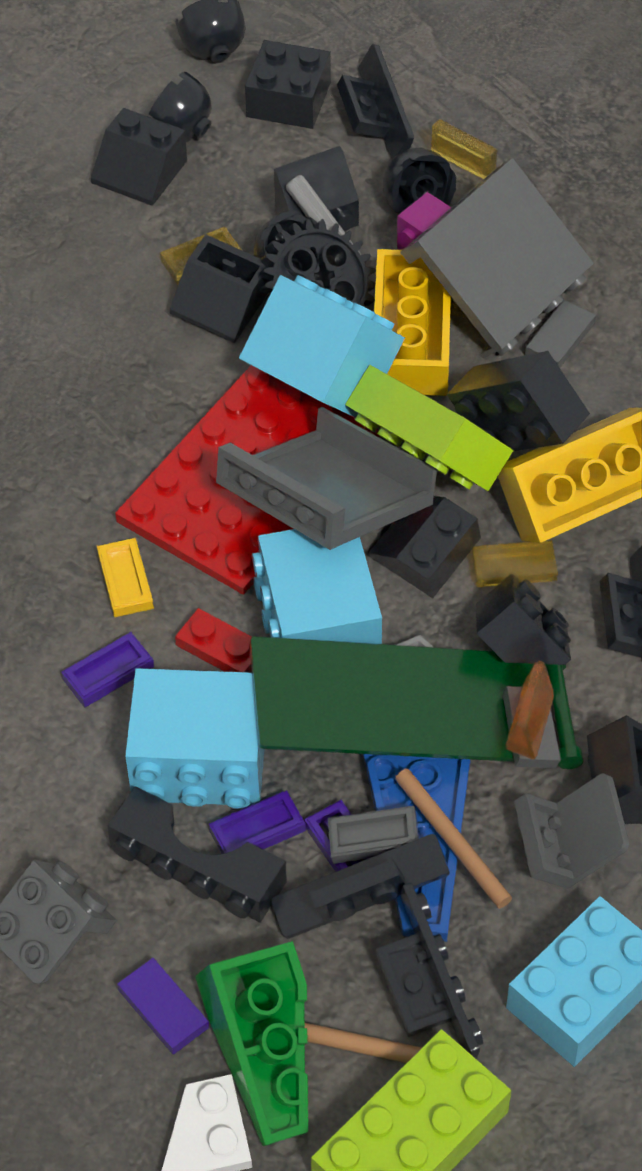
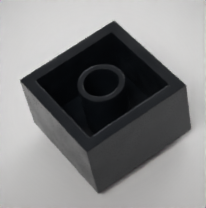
M264 40L245 84L246 117L313 129L331 84V51Z

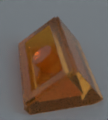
M538 660L537 663L535 662L523 684L505 745L507 750L530 759H535L538 755L554 698L545 663Z

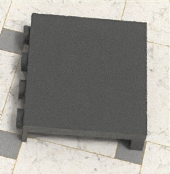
M513 158L494 169L400 252L409 264L421 257L489 344L480 354L483 358L495 352L502 356L518 343L515 337L520 332L526 334L541 322L538 315L543 310L548 313L564 300L561 294L566 289L570 292L586 280L583 273L594 264Z
M321 407L318 408L315 431L255 455H251L232 443L218 447L216 483L331 550L433 505L437 469Z

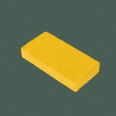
M136 538L97 546L98 557L114 618L154 609L152 595Z

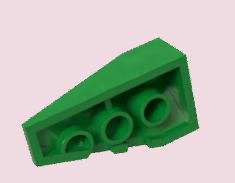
M293 941L209 964L195 976L210 1025L262 1146L264 1147L307 1133L308 1075L305 1073V1045L308 1044L307 1028H305L307 983Z

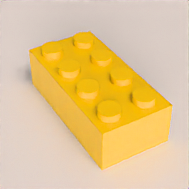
M377 249L374 312L395 323L392 331L405 337L387 374L423 395L447 396L451 296L421 257L409 264L400 253L402 250Z
M628 408L573 432L564 444L539 447L506 462L498 478L521 541L544 542L642 497V408Z

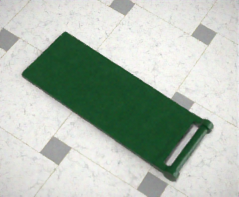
M255 636L250 640L258 744L261 749L514 762L503 693L507 686L540 688L537 669H542L543 672L547 673L561 759L558 765L562 769H575L584 762L582 750L576 745L563 673L566 664L505 663L494 651Z

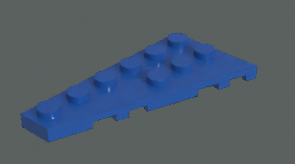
M363 754L375 811L414 806L417 815L419 839L434 834L439 841L450 874L447 877L414 890L416 894L423 893L427 899L432 918L427 919L432 934H440L443 941L447 942L458 858L395 778L402 770L409 769L461 833L471 759ZM401 895L395 898L401 931L403 936L409 937L414 935L415 932L402 903Z

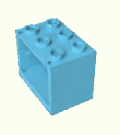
M280 275L239 359L313 398L356 418L358 413L345 405L369 365L387 374L405 337L392 331L395 323L355 302L346 300V298L328 289H324L302 276L297 275L295 281H292Z
M295 529L258 536L259 552L252 553L256 575L254 577V587L257 600L262 601L264 610H261L266 634H270L271 638L382 644V615L360 537L329 550Z
M136 668L125 756L130 791L136 786L168 803H184L192 807L218 804L227 805L232 808H245L260 802L264 749H261L258 744L252 673Z

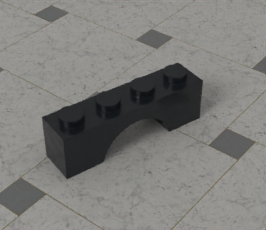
M136 786L107 826L111 848L118 856L127 861L135 859L149 866L151 871L158 877L165 880H171L172 878L186 885L194 895L202 899H209L210 897L224 904L229 912L239 918L245 919L249 917L261 923L272 906V898L279 895L287 883L286 861L249 842L236 850L219 855L201 854L187 848L174 834L175 822L172 804Z

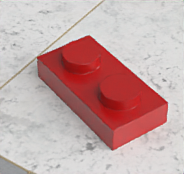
M199 608L175 636L176 646L224 672L252 673L250 640L252 636Z

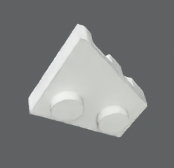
M232 1074L186 1084L162 1171H240L252 1168V1160Z

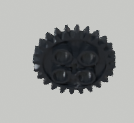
M307 219L300 227L293 223L287 228V232L282 230L275 236L277 241H272L267 245L266 249L270 254L262 257L260 262L269 268L263 269L258 273V276L268 280V283L260 288V292L271 294L280 275L292 281H295L297 275L332 292H334V289H337L346 300L367 308L366 306L375 302V297L368 292L375 289L376 283L368 280V277L376 272V268L365 266V262L370 259L371 255H360L358 252L363 244L362 241L356 242L353 245L349 242L352 234L350 230L341 236L338 234V223H335L326 230L324 219L318 221L314 227L310 219ZM326 253L334 257L336 266L328 262ZM292 258L297 259L301 263L302 271L297 270L293 266Z

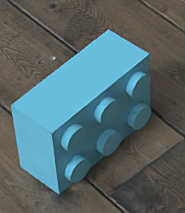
M599 896L509 983L506 1009L575 1067L642 1000V930Z

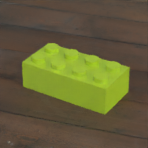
M372 365L368 366L345 404L358 413L355 421L375 432L378 426L381 427L377 433L379 436L397 447L403 441L404 443L401 448L421 461L427 455L425 463L436 468L442 474L446 475L449 469H451L453 472L450 478L469 490L473 484H476L489 491L514 451L466 418Z
M441 1029L311 1157V1171H451L508 1113L512 1090Z

